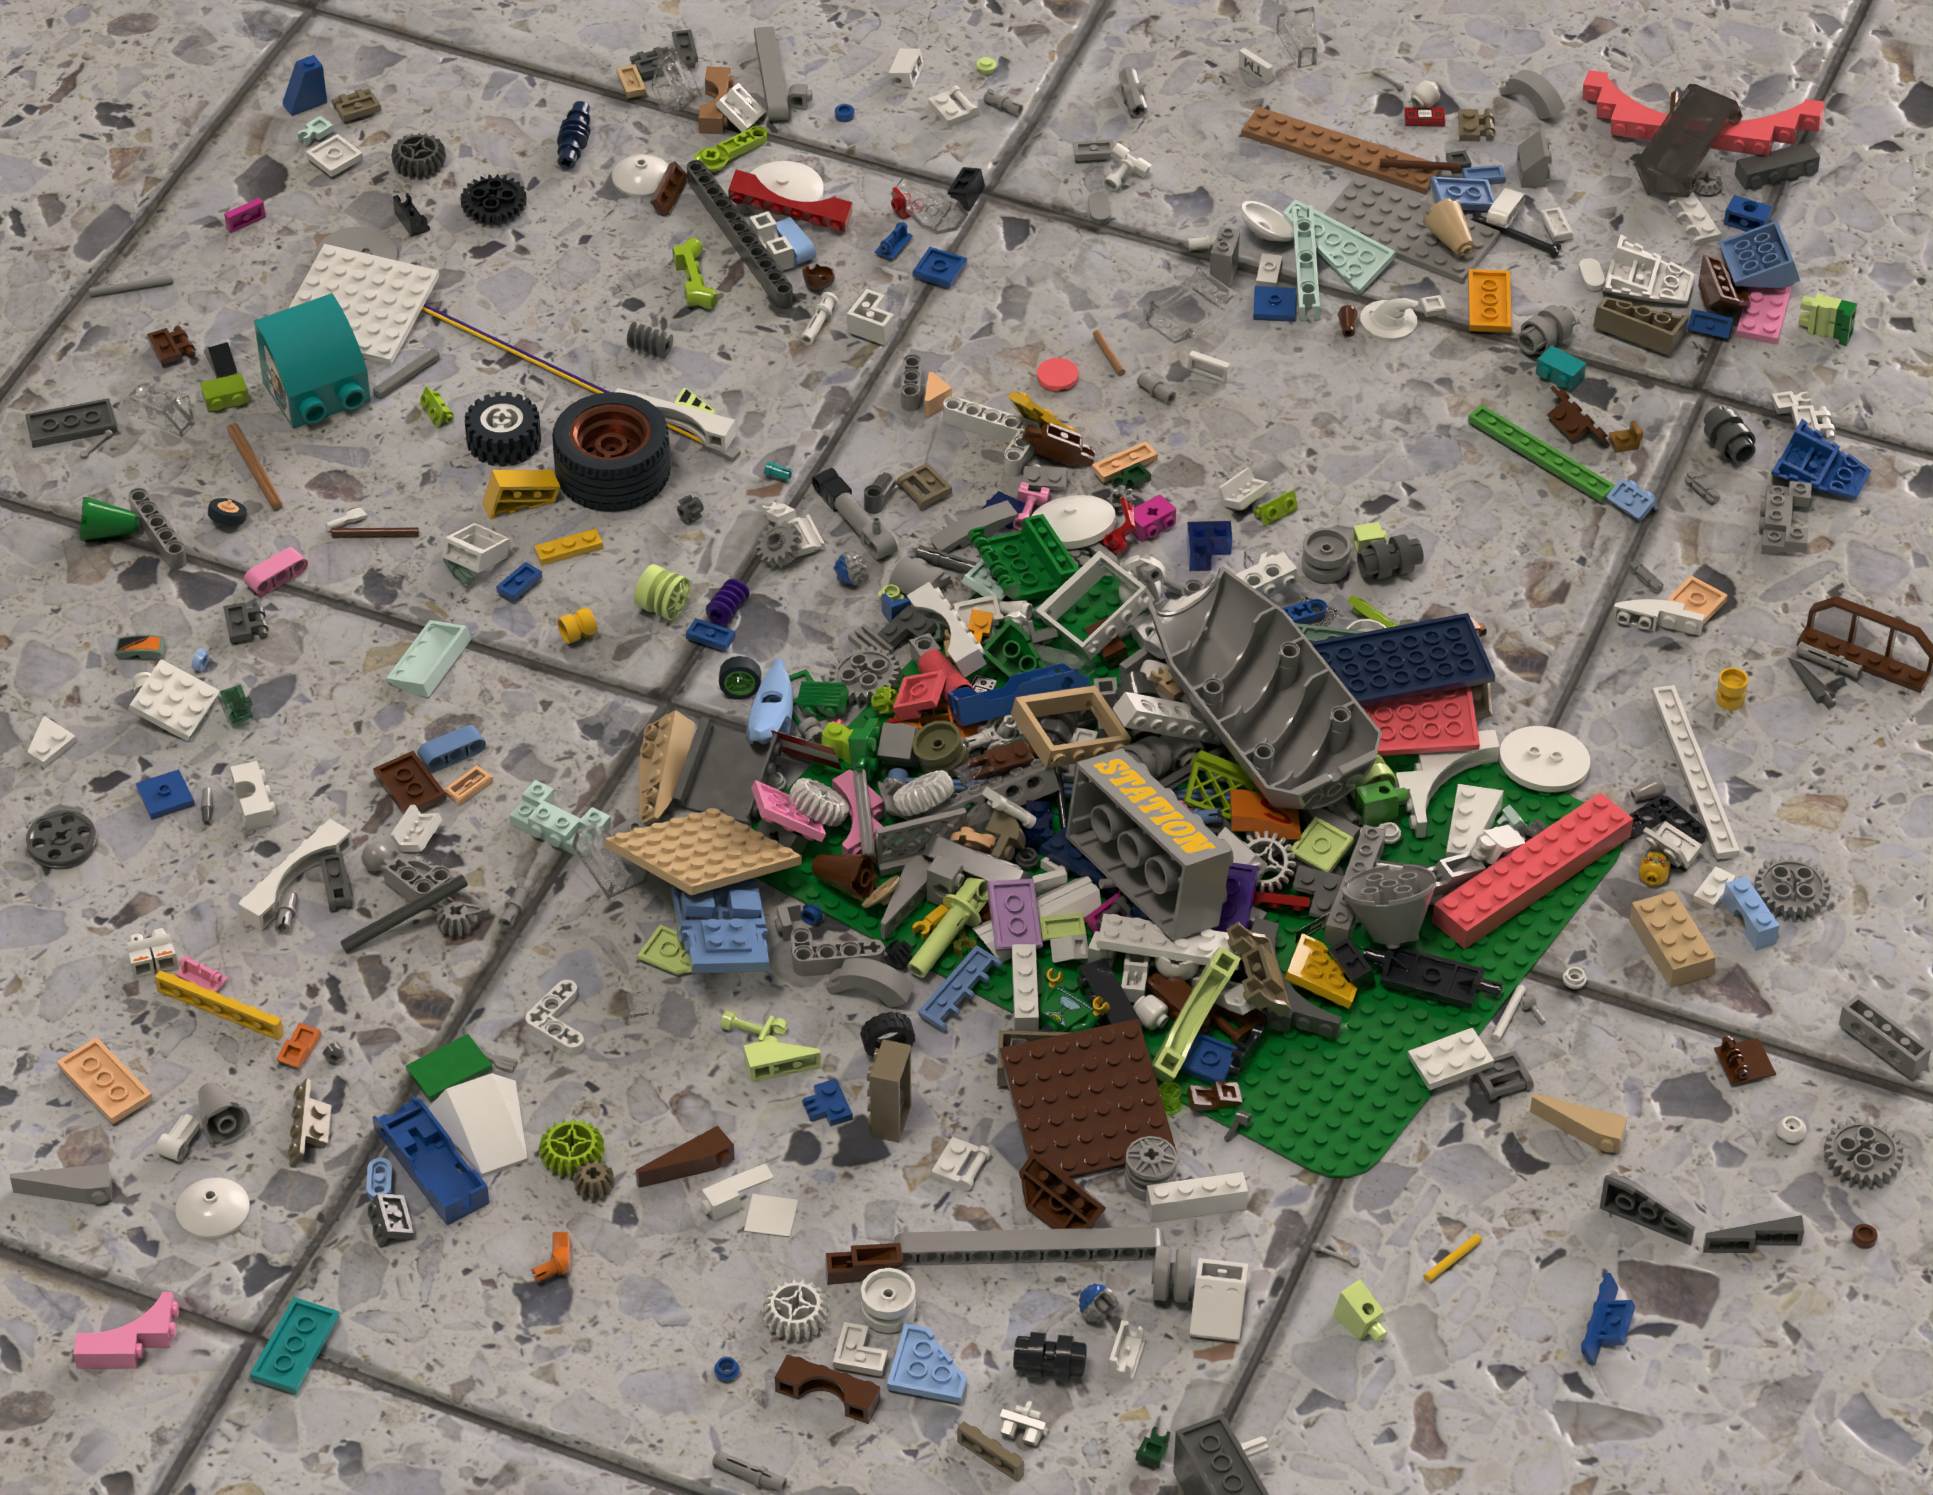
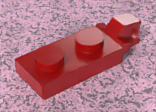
M1255 891L1252 905L1257 907L1262 902H1268L1267 907L1281 908V904L1291 905L1290 910L1304 911L1305 907H1310L1311 899L1310 897Z

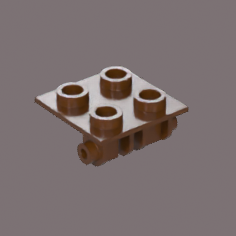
M1726 1036L1722 1039L1721 1046L1714 1047V1051L1731 1085L1776 1075L1759 1038L1736 1043L1734 1038Z

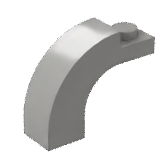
M1521 70L1507 79L1505 85L1499 88L1501 95L1519 93L1525 96L1534 106L1539 120L1552 118L1566 109L1561 97L1552 84L1540 74L1530 70Z
M849 958L844 960L841 969L838 968L831 973L826 989L831 994L852 988L864 989L878 996L888 1008L907 1003L914 985L903 974L887 964L867 958Z

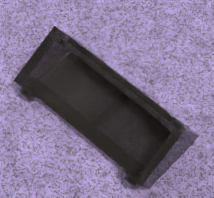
M1689 84L1634 164L1647 195L1687 198L1690 196L1697 184L1694 172L1728 122L1731 125H1737L1743 117L1736 100L1697 84Z

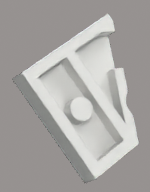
M44 716L27 751L28 758L45 768L77 742L76 736Z

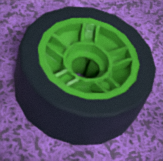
M744 656L731 657L725 660L720 666L719 671L720 689L731 698H750L758 692L761 685L762 672L760 666L753 659Z

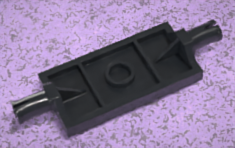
M1366 946L1363 957L1367 962L1381 965L1384 969L1380 978V985L1464 1008H1472L1475 997L1479 992L1500 998L1503 990V983L1483 978L1485 970L1483 968L1402 946L1391 951L1387 950V952Z

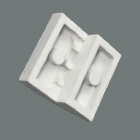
M739 83L715 104L741 132L749 129L767 112Z

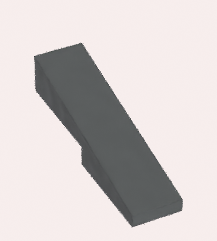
M1802 1215L1705 1233L1703 1253H1753L1754 1245L1801 1246L1804 1234Z

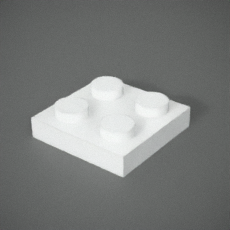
M336 134L306 151V157L329 176L333 177L363 160V153L339 134Z

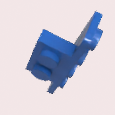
M1605 1273L1603 1281L1599 1285V1294L1593 1305L1591 1320L1587 1324V1333L1581 1343L1582 1354L1585 1355L1589 1364L1596 1363L1601 1346L1624 1345L1636 1307L1633 1300H1615L1618 1286L1611 1273Z

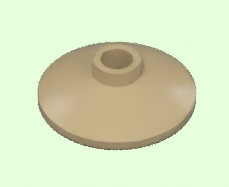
M894 876L879 886L866 898L862 906L868 908L882 903L883 906L888 904L892 898L891 893L899 882V876Z

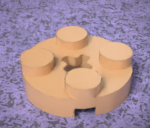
M961 827V830L954 832L950 838V841L988 855L992 854L996 846L995 836L976 833L970 827Z

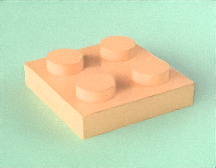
M1690 576L1667 601L1684 603V610L1704 614V625L1727 602L1728 595Z

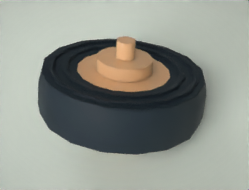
M216 498L208 505V516L217 523L237 526L245 522L247 509L243 504L235 500Z

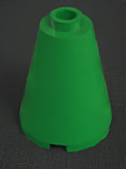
M83 497L80 539L89 540L134 534V530H138L139 517H135V512L90 497Z

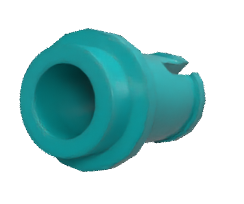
M774 461L771 463L767 462L764 468V474L768 478L772 476L786 482L790 481L793 472L792 469L776 465Z

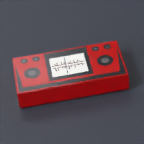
M1404 107L1405 126H1445L1444 108Z

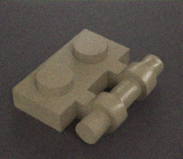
M369 88L365 90L358 89L355 90V93L348 95L341 94L338 95V98L331 100L333 107H336L343 122L381 111L380 103L375 95L371 94Z
M1486 108L1483 115H1479L1478 109H1458L1459 141H1479L1480 136H1486L1487 140H1492L1495 134V126L1493 125L1495 117L1492 109Z

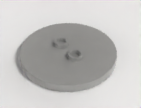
M350 227L331 233L319 243L315 251V260L324 244L398 260L397 247L392 238L382 231L368 227Z

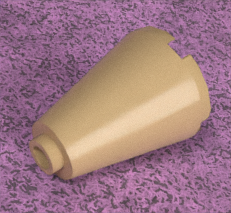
M1450 198L1439 201L1430 208L1432 212L1428 216L1425 213L1423 217L1425 227L1455 254H1469L1472 251L1474 242L1460 203L1457 199L1452 201Z

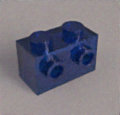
M1027 800L1025 810L1036 817V823L1030 829L1023 826V832L1026 837L1025 847H1030L1036 851V854H1040L1041 845L1053 837V829H1049V825H1053L1054 813L1049 811L1050 802Z

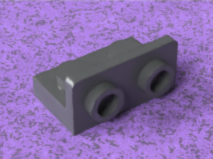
M377 1193L372 1203L368 1206L367 1214L371 1218L373 1235L376 1237L378 1246H384L388 1238L411 1239L414 1235V1230L404 1195Z

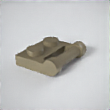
M928 463L901 475L896 480V485L900 489H904L917 502V506L921 510H926L930 504L952 494V487ZM914 481L926 495L922 496L910 483Z

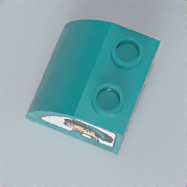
M333 293L254 320L263 384L293 429L308 423H317L325 417L347 409H356L362 404L371 401L367 368L360 347L348 319Z

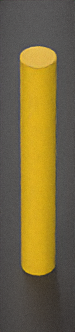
M1478 1234L1473 1235L1423 1275L1424 1279L1430 1283L1481 1243V1237Z

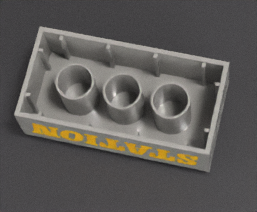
M1121 748L1077 762L1065 837L1173 941L1219 926L1222 904L1227 900L1226 882L1228 870L1234 861L1230 844L1224 839H1219L1210 831L1198 814H1192L1177 800L1175 793L1171 789L1164 788L1150 775L1148 768L1143 763H1137L1124 749Z

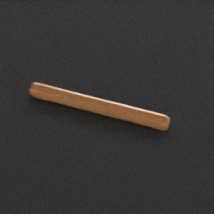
M237 423L229 424L227 426L228 433L273 510L281 509L283 507L282 499Z

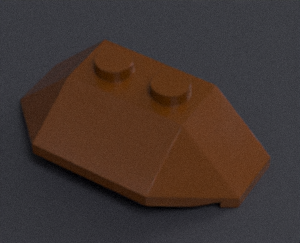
M1703 255L1698 286L1706 307L1714 311L1721 310L1725 312L1748 307L1751 302L1745 287L1735 286L1730 270L1726 267L1724 260Z
M1034 1152L1019 1171L1026 1208L1053 1229L1092 1228L1106 1209L1095 1196Z

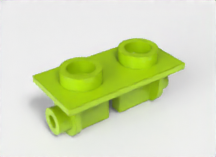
M425 386L424 392L420 397V404L437 428H440L441 422H452L454 414L445 406V402L440 397V394L436 391H431L428 386Z
M1295 490L1282 493L1281 496L1261 506H1257L1253 511L1256 518L1260 517L1263 526H1266L1299 509Z

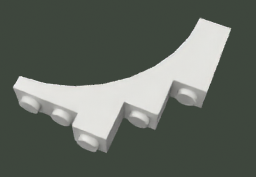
M1495 730L1478 731L1479 750L1420 753L1418 763L1414 765L1415 771L1396 773L1397 787L1394 789L1398 790L1404 787L1408 792L1409 800L1399 803V805L1405 804L1406 812H1410L1409 825L1410 829H1414L1416 838L1426 836V809L1431 797L1442 784L1466 769L1480 764L1498 762L1500 746Z

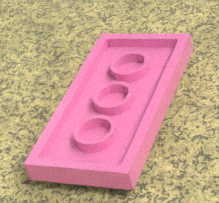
M1785 286L1783 288L1748 287L1747 295L1751 303L1748 307H1743L1736 337L1777 345L1792 286Z

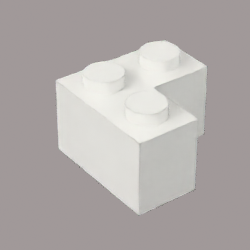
M866 289L847 313V332L885 345L894 333V314L885 311V295Z

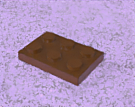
M414 751L373 768L375 777L403 814H405L410 805H416L418 810L422 811L446 800L445 791Z

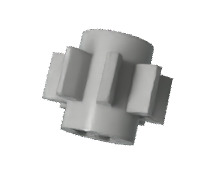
M1119 485L1118 490L1111 489L1112 493L1107 500H1110L1114 509L1118 507V512H1123L1120 499L1124 497L1128 503L1132 504L1136 498H1133L1131 494L1132 489L1125 490V486Z

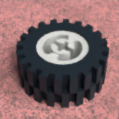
M495 392L494 397H490L487 394L484 396L483 401L478 398L474 401L475 406L470 405L468 407L464 420L467 448L471 451V455L474 458L478 456V461L484 463L488 460V465L494 466L496 462L499 463L500 467H505V463L510 462L511 466L517 465V460L519 459L521 462L526 461L527 455L532 457L535 454V449H539L541 442L539 411H537V406L532 404L529 398L523 400V395L520 394L513 397L512 392H506V395L501 396V392Z

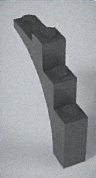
M1256 918L1251 932L1265 934L1271 940L1275 953L1279 923ZM1240 955L1238 973L1247 976L1244 962ZM1280 969L1292 1010L1281 1017L1273 1010H1268L1266 1027L1286 1033L1290 1032L1291 1027H1296L1301 1030L1321 1034L1325 1037L1338 1039L1342 1017L1326 1012L1304 999L1284 979Z

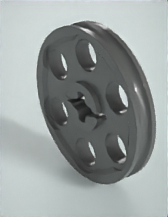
M61 810L48 813L37 819L27 832L26 844L29 855L36 863L48 868L62 869L75 866L86 860L96 847L97 836L94 824L88 817L79 812ZM65 820H73V821H74V822H73L72 824H70V825H63V824H62ZM43 826L51 827V829L48 831L40 830V828ZM81 831H89V832H90V833H89L88 835H86V836H79V835H78ZM36 843H44V844H45V845H44L43 847H41V848H34V847H33V845H35ZM75 848L83 849L80 853L71 852ZM52 854L61 855L58 859L49 858Z

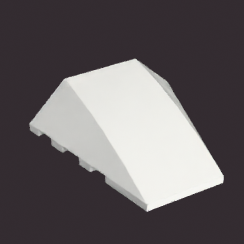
M1620 234L1602 291L1643 301L1687 304L1695 274L1673 262L1666 263L1661 260L1660 255L1656 253L1652 255L1642 250V245L1638 243L1633 245L1626 241L1627 237Z
M491 1073L445 1089L428 1108L450 1136L455 1148H459L464 1158L482 1177L528 1161L515 1080Z

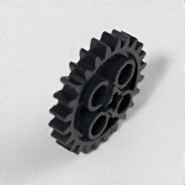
M489 174L487 179L480 176V181L473 179V184L467 183V188H463L460 199L463 213H467L468 218L473 217V221L480 219V224L488 221V225L492 221L499 225L501 220L507 223V218L514 220V215L520 216V211H524V206L527 205L524 186H520L519 181L514 182V178L507 180V175L499 178V174L495 178H492Z

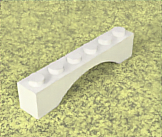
M617 388L615 391L636 395L649 401L661 411L668 424H673L692 432L707 447L726 452L736 435L734 419Z
M928 582L907 595L914 609L933 622H940L942 626L951 631L948 653L954 665L964 677L987 664L983 658V655L986 654L983 647L977 642L972 632H969L966 624L960 619L947 598L944 599L938 587L934 589L931 583Z
M331 819L319 826L312 836L304 840L299 848L289 854L285 861L274 868L263 881L259 882L247 896L240 900L238 903L240 919L260 931L264 930L277 917L280 898L291 882L303 872L320 865V856L343 853L344 855L353 846L351 831Z

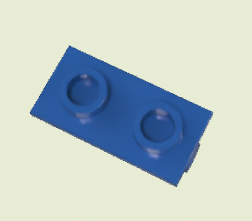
M905 222L897 223L896 228L880 243L875 253L893 260L913 237L912 234L907 233V224Z

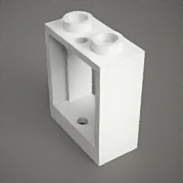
M473 523L445 537L442 557L479 573L507 558L510 538Z

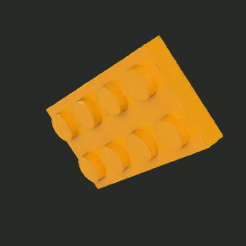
M1469 269V331L1511 333L1510 271Z

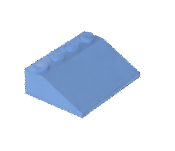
M1778 221L1719 241L1735 286L1783 288L1801 281Z

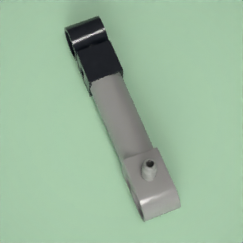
M829 468L811 477L812 485L817 494L823 495V500L834 512L839 511L860 535L861 544L875 560L897 552V543L893 535L884 527L879 518L872 519L852 496V489L839 477L834 468Z

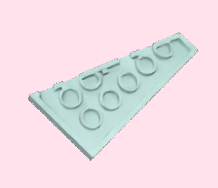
M1296 199L1283 212V217L1292 227V206H1300L1298 219L1307 217V205ZM1313 209L1316 251L1361 295L1396 257V252Z

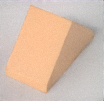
M929 372L925 394V416H930L943 409L944 400L952 397V387L934 372Z

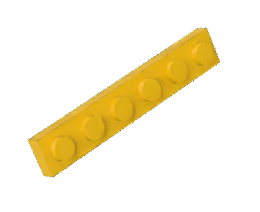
M159 970L155 976L157 992L275 1040L279 1041L283 1036L282 1021L276 1015L267 1014L254 1006L242 1004L234 998H228L214 990L200 987L196 983L178 978L172 973L168 974Z

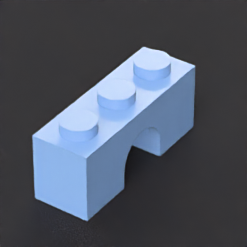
M1745 876L1726 882L1722 901L1733 917L1743 916L1745 922L1744 934L1753 948L1758 950L1776 944L1779 924L1748 878Z

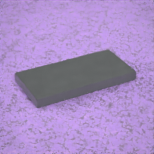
M109 398L25 414L32 448L103 435L108 429L112 430V432H117Z

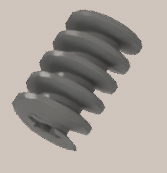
M632 322L627 333V345L629 348H635L638 351L650 353L659 358H665L671 351L673 335L671 334L667 338V333L663 331L659 336L660 332L658 329H655L652 333V327L648 326L645 329V326L640 324L637 328V322Z

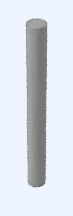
M172 275L89 288L90 296L172 284L173 279Z

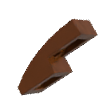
M1215 1081L1213 1087L1190 1085L1187 1090L1191 1110H1218L1235 1107L1242 1103L1238 1083Z

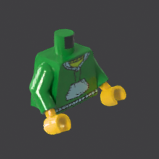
M1053 968L1049 969L1047 978L1050 982L1049 985H1045L1038 1009L1040 1026L1042 1027L1039 1032L1073 1033L1094 1028L1101 1018L1099 1015L1107 1013L1110 1005L1105 1002L1100 1007L1103 998L1098 996L1093 1000V1006L1061 986L1055 988L1056 984H1060L1064 977L1059 972L1058 977L1052 979L1055 970Z

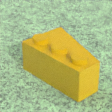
M492 470L482 503L489 519H494L497 514L508 512L510 515L516 513L517 509L524 507L533 509L555 503L560 485L553 470Z

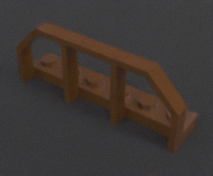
M1839 596L1812 605L1809 610L1807 625L1797 641V646L1800 642H1804L1835 656H1844L1845 660L1862 665L1863 672L1918 693H1922L1933 674V644L1920 627ZM1836 607L1852 613L1848 641L1813 629L1816 612ZM1860 617L1890 628L1885 656L1854 644ZM1897 631L1915 638L1929 657L1927 671L1891 658Z

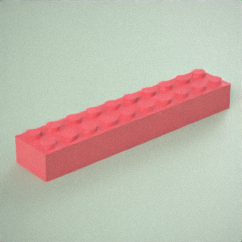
M1600 792L1434 903L1432 923L1465 950L1630 838L1633 818Z

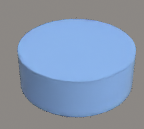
M201 648L196 651L192 660V669L201 672L206 668L209 661L208 651Z

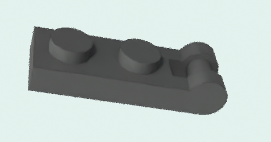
M343 853L320 856L329 910H337L336 907L346 906V908L353 907ZM340 894H343V895H344V897H338V898H335V897H334V895H340Z

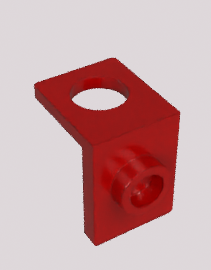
M897 187L892 188L891 206L902 220L923 212L922 207L915 199L906 201L905 196ZM906 206H914L916 209L914 211H906Z

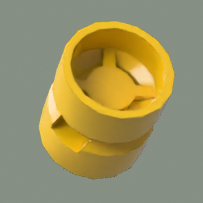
M588 607L577 610L574 616L567 614L557 618L559 632L566 644L579 641L581 636L586 638L594 635L598 631L595 618Z
M1727 668L1720 673L1715 697L1720 707L1727 710H1736L1743 706L1748 685V676L1744 671L1738 668Z

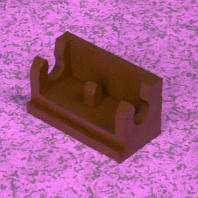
M1107 618L1084 628L1086 634L1090 636ZM1118 635L1100 651L1105 661L1115 657L1114 660L1107 663L1109 667L1116 666L1129 658L1126 646Z

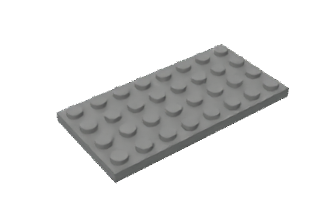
M1358 176L1352 179L1324 213V215L1396 252V259L1463 284L1468 278L1469 269H1475L1500 238V231L1465 218L1474 245L1469 254L1457 255L1427 229L1423 223L1425 213L1428 216L1432 212L1430 208L1433 205Z

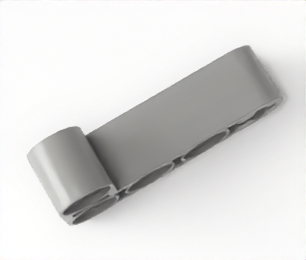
M799 927L791 932L793 970L799 976L831 974L834 970L841 969L844 960L849 958H867L884 963V944L877 939L813 944L811 931L805 927Z

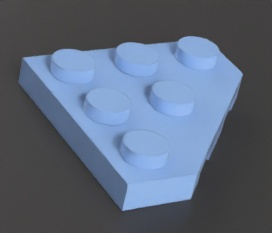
M904 1323L887 1381V1390L961 1404L967 1384V1377L954 1365L951 1356L943 1346L939 1345L929 1328Z

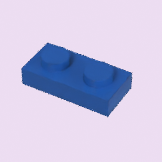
M1692 309L1687 330L1729 339L1733 318Z
M525 562L496 586L497 593L514 602L542 578V571Z
M695 618L686 631V639L726 652L735 639V631Z

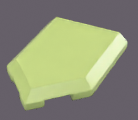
M660 924L638 953L637 959L676 975L692 972L685 944L677 940V931Z

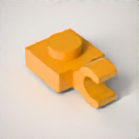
M972 609L968 630L973 633L977 642L981 644L982 635L989 637L993 613Z

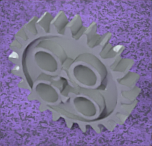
M873 646L866 651L864 647H861L860 652L853 649V654L851 655L844 653L845 658L838 657V663H833V669L829 670V682H844L849 690L848 703L851 704L856 700L857 705L862 700L869 704L872 696L876 694V688L882 686H891V689L892 687L897 688V682L901 681L900 675L902 674L899 661L895 659L894 654L890 655L889 650L882 653L881 647L874 651Z
M1792 855L1789 856L1788 860L1780 856L1779 862L1772 858L1770 864L1765 862L1763 868H1759L1758 874L1755 877L1754 889L1763 902L1767 903L1766 906L1769 910L1775 909L1774 915L1782 912L1783 918L1791 914L1792 919H1795L1796 915H1800L1802 919H1805L1806 913L1811 917L1814 915V910L1820 913L1821 907H1825L1827 900H1829L1831 884H1828L1829 877H1824L1825 871H1818V864L1810 866L1811 860H1807L1805 863L1802 862L1801 857L1796 861L1793 860ZM1790 873L1793 874L1794 902L1791 900L1792 883L1790 882Z
M1856 1118L1855 1123H1852L1847 1119L1845 1125L1839 1122L1837 1129L1831 1128L1830 1134H1827L1824 1145V1159H1828V1167L1834 1166L1832 1173L1840 1172L1841 1180L1848 1177L1849 1184L1856 1180L1859 1187L1862 1186L1863 1182H1867L1868 1186L1872 1187V1183L1875 1181L1881 1186L1883 1179L1890 1182L1891 1176L1896 1177L1898 1170H1901L1904 1159V1146L1900 1145L1901 1139L1894 1138L1895 1131L1887 1132V1125L1881 1128L1878 1127L1879 1121L1870 1124L1869 1118H1866L1865 1122L1861 1123L1860 1119Z

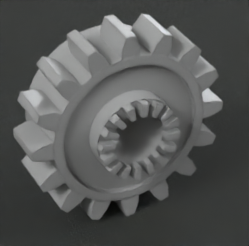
M777 521L775 527L769 525L767 532L762 531L764 536L757 539L760 544L756 546V549L759 551L757 555L766 565L770 564L773 568L776 565L782 567L793 561L801 550V543L803 542L800 538L801 532L792 523L789 524L787 521H784L781 525Z

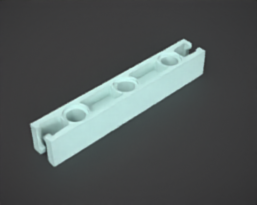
M1313 205L1307 206V217L1298 219L1300 206H1292L1299 321L1307 320L1305 307H1312L1314 309V320H1320Z

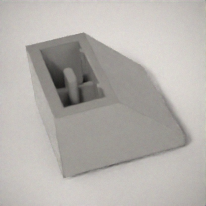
M1539 130L1518 146L1516 162L1521 188L1545 187L1546 179L1550 178L1548 163L1552 162V153L1548 151L1549 138H1545L1544 130Z

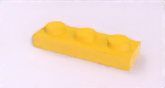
M596 528L534 545V552L541 566L603 549V542Z

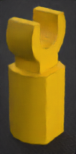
M942 904L924 917L923 921L913 924L912 933L915 934L923 930L921 939L926 940L930 936V932L937 927L949 909Z

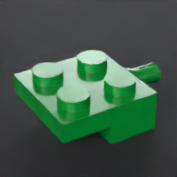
M869 718L863 729L854 728L848 738L852 771L861 772L864 769L867 780H871L875 771H878L881 762L877 755L882 727H879L878 718Z

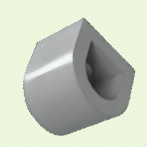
M808 84L792 85L787 96L788 105L793 109L807 110L808 103L812 102V90H808Z

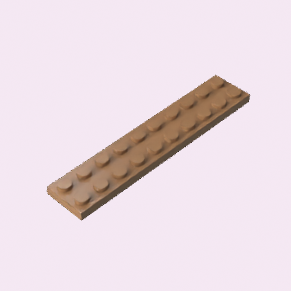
M1261 107L1256 108L1241 130V136L1425 195L1431 188L1429 183L1431 176L1438 177L1441 170L1380 167V159L1428 160Z

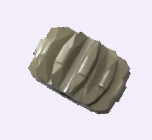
M595 1160L594 1163L590 1164L586 1161L584 1166H578L577 1172L574 1173V1189L576 1193H580L582 1199L590 1197V1200L593 1201L594 1198L598 1197L603 1200L604 1195H610L611 1189L614 1188V1173L612 1168H608L606 1162L598 1164L597 1160Z

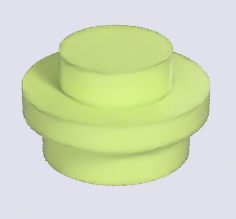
M983 57L977 61L976 66L979 73L990 75L996 69V62L989 57Z

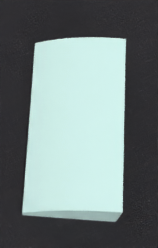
M430 620L387 676V682L409 693L428 698L471 641L467 626Z

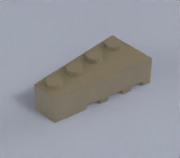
M1604 297L1599 303L1593 327L1616 335L1621 339L1637 343L1640 346L1653 349L1661 354L1670 355L1686 335L1690 315L1682 313V317L1671 315L1672 311L1663 310V313L1653 311L1651 306L1646 305L1635 307L1632 306V302Z

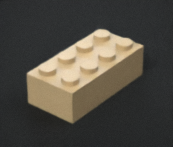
M1675 891L1632 902L1629 921L1670 988L1713 976L1716 957Z

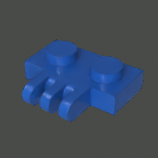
M837 1079L814 1085L815 1095L802 1100V1104L807 1114H809L810 1121L826 1118L829 1126H834L853 1120V1114Z

